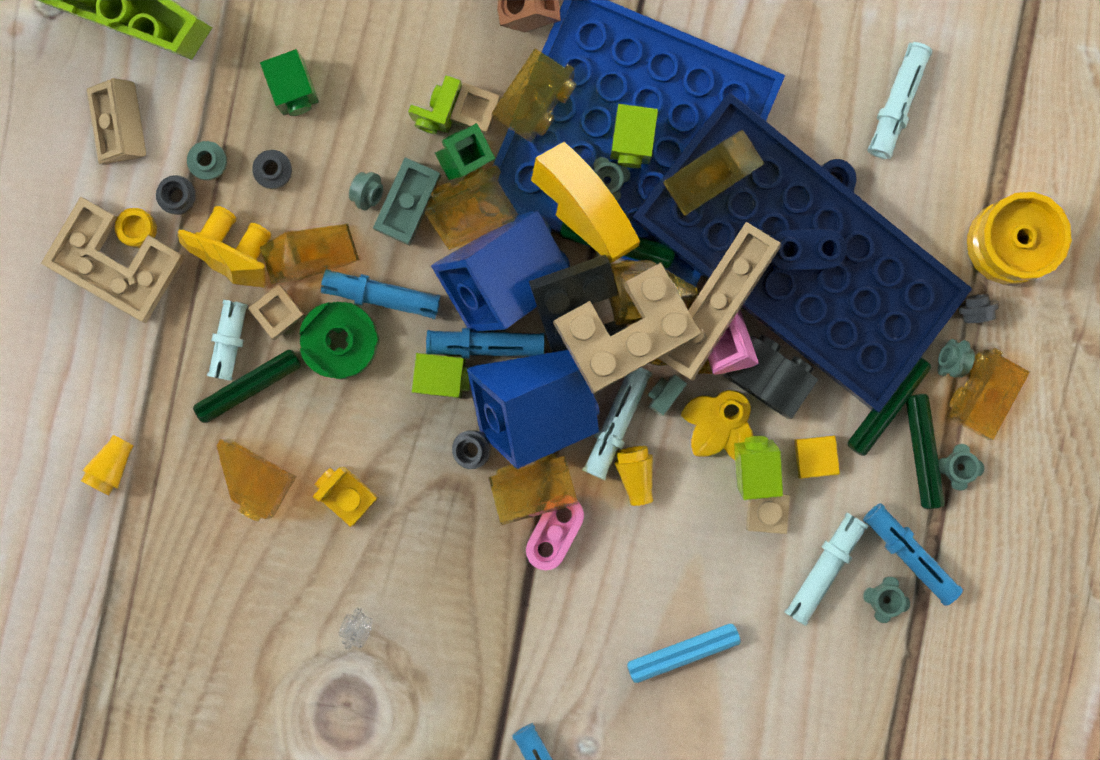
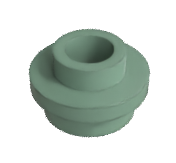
M202 141L190 149L187 155V165L190 172L197 178L207 181L214 180L225 171L227 157L224 150L218 144L211 141ZM204 154H211L212 161L208 166H201L200 159Z
M364 172L358 173L349 189V199L355 202L357 208L364 211L368 210L371 206L377 205L383 195L380 175L374 172L367 174Z

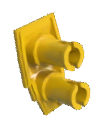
M221 206L213 208V212L200 232L191 233L179 229L178 237L180 244L188 252L204 260L212 270L226 276L232 284L262 288L266 286L265 265L257 261L265 245L271 239V233L263 226L250 223L236 249L222 242L232 225L235 224L236 216Z

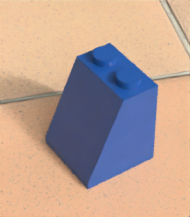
M536 210L516 215L435 262L431 267L466 327L470 328L471 332L507 329L535 309L537 305L529 281L570 267V262L553 239L549 223Z
M568 350L476 365L467 369L479 430L486 436L489 443L516 469L599 432L597 415L600 413L599 405Z

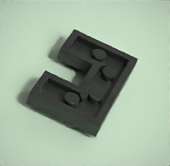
M606 255L529 281L552 352L568 350L553 324L554 320L589 301L594 304L618 295L610 263ZM624 318L604 324L610 336L627 328Z

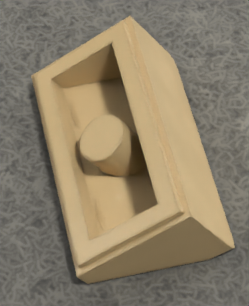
M112 78L87 88L99 164L121 162L146 156L134 82Z

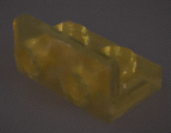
M535 48L492 111V117L529 142H532L536 134L543 136L555 118L551 112L558 101L564 104L576 87L577 83L572 81L575 68L569 64L563 67Z
M497 165L486 170L480 167L468 173L463 178V181L453 186L450 183H445L431 193L430 196L432 198L424 213L448 250L515 220L517 212L497 181L501 173Z
M997 348L987 349L983 353L979 352L975 355L973 367L969 372L971 375L965 386H960L953 394L949 403V407L952 410L947 417L987 440H994L1030 371L1002 357L1003 352Z
M550 454L534 461V465L516 469L513 465L505 466L496 471L497 475L488 477L501 525L578 504L565 456L557 458L556 454Z

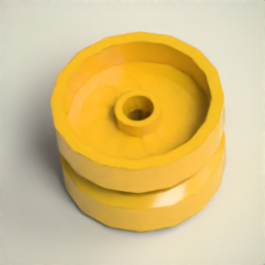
M1036 192L1014 193L982 209L972 221L967 234L968 255L975 269L988 280L1003 285L1021 284L1056 270L1067 257L1072 242L1071 225L1063 208L1050 197Z

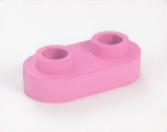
M560 495L553 498L547 504L526 546L527 558L535 568L552 570L563 561L584 519L582 506L575 498L568 495ZM562 507L568 508L572 513L571 518L566 522H561L556 517L557 511ZM543 542L550 543L553 546L552 554L542 556L538 551L539 545Z

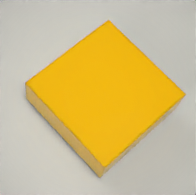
M835 435L794 439L798 478L840 474Z

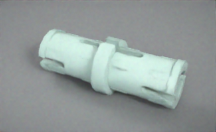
M223 300L217 334L213 333L211 341L215 342L207 376L232 381L238 347H242L244 342L240 337L248 305Z

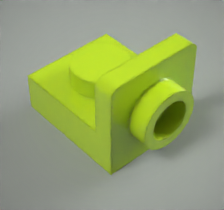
M446 75L442 86H435L430 99V107L433 108L432 112L410 105L408 113L411 119L416 122L414 125L416 128L430 134H437L438 130L449 133L452 125L450 117L462 87L461 80Z

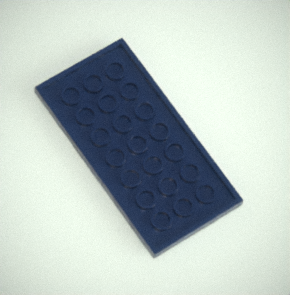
M730 92L720 102L631 217L634 222L659 242L672 249L678 257L707 280L746 222L770 237L784 230L832 229L840 233L847 245L846 257L840 265L828 270L779 271L769 264L742 305V308L875 412H880L972 290L969 285ZM824 242L822 251L825 255L830 256L833 252V247L830 243ZM789 243L783 245V253L787 257H792L794 254V248Z

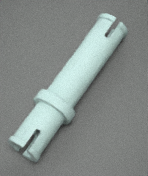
M919 42L908 44L904 60L896 76L885 107L880 109L877 119L879 123L867 149L871 155L881 159H891L901 130L906 128L909 117L907 114L920 84L926 64L932 54V49L929 46Z
M641 367L625 376L601 431L599 430L594 435V438L597 440L582 471L604 481L606 480V475L616 452L624 447L625 442L622 439L647 383L653 375L650 371Z
M846 512L845 518L829 543L827 541L823 543V553L788 609L785 610L786 614L807 626L809 619L844 563L849 564L852 560V557L849 555L864 531L869 527L867 524Z

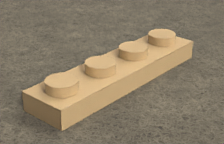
M746 222L688 310L701 334L658 359L693 381L782 246L781 243Z

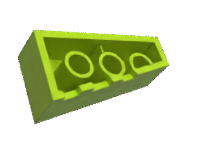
M37 0L50 7L190 60L194 58L212 30L210 25L174 0Z

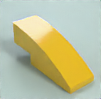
M563 142L536 157L531 181L558 204L556 216L600 255H606L608 261L613 263L639 246L640 240L615 197L599 176L569 145Z

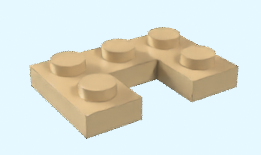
M80 196L41 264L137 320L147 323L186 256L148 235L129 268L100 252L115 226L117 216Z
M661 263L624 283L628 294L643 319L612 336L608 334L590 301L554 320V326L593 394L701 334Z

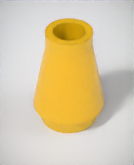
M112 435L109 442L84 467L82 471L85 474L81 481L109 496L114 487L117 489L119 487L129 454L134 445Z
M632 446L618 450L616 452L618 460L614 463L629 496L630 505L640 506L653 502V455L648 453V447Z

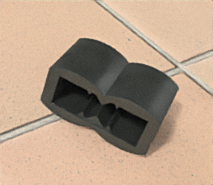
M761 334L759 339L750 336L759 364L750 368L727 372L723 376L787 419H792L818 381L811 374L814 368L796 356L791 361L778 352L781 346L763 334Z

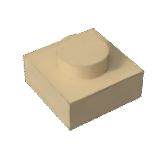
M463 82L450 117L451 122L466 128L478 123L482 133L488 135L500 102V95Z
M280 284L248 308L273 340H276L305 317L304 313Z
M783 494L780 497L748 500L746 530L787 534L790 495Z

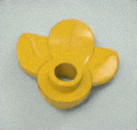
M726 390L719 393L716 397L703 395L695 397L686 404L681 412V416L689 423L696 425L691 438V447L695 456H711L719 453L724 448L728 455L735 460L734 443L745 442L746 438L753 436L752 429L747 422L751 414V406L748 398L743 393L736 390ZM730 404L736 405L739 408L738 413L734 416H727L724 413L726 406Z

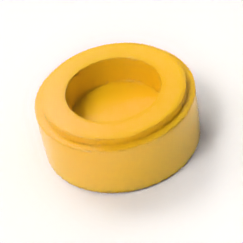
M140 208L124 210L115 221L116 236L122 243L130 247L140 248L148 235L153 238L156 237L157 224L151 214Z

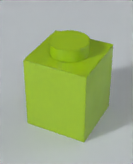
M618 104L610 159L618 160V165L625 166L626 168H641L642 164H649L652 157L658 109Z
M416 353L412 393L462 398V391L470 390L468 367H465L466 360L457 357Z
M751 436L746 438L745 442L734 443L737 488L743 500L783 496L781 451L774 440H769L765 436Z

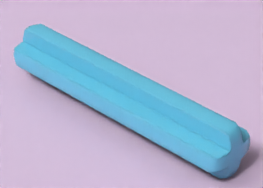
M727 624L629 661L627 668L633 682L639 683L737 646L741 643L740 636L733 624Z

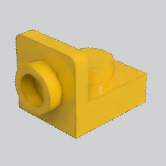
M345 466L339 467L336 471L331 467L325 471L314 484L319 490L312 496L317 502L322 501L350 527L354 526L379 498Z

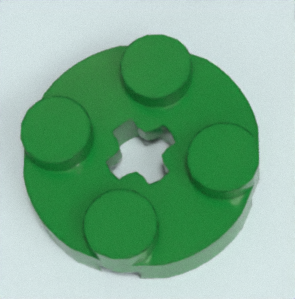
M338 301L320 304L308 313L300 327L301 356L305 363L321 376L341 380L357 376L366 370L375 358L379 345V335L377 334L375 323L363 309L355 304ZM345 330L348 334L346 338L348 346L345 349L338 347L332 350L330 345L333 340L329 337L333 331L340 334Z

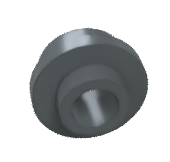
M266 150L255 158L252 172L255 180L261 186L267 189H278L290 180L292 165L288 157L282 152ZM272 162L277 163V172L273 175H267L265 173L266 166Z
M173 175L160 182L156 190V200L164 211L173 215H180L188 212L193 207L196 201V190L188 179ZM177 189H181L183 192L182 199L179 202H173L171 199L172 193Z
M976 294L966 297V303L958 307L959 314H963L965 323H981L996 319L995 310L999 309V302L997 300H990L989 294Z
M467 430L455 438L452 445V453L455 461L463 468L477 469L489 460L491 447L484 434L476 430ZM470 442L474 443L478 448L476 456L468 451Z

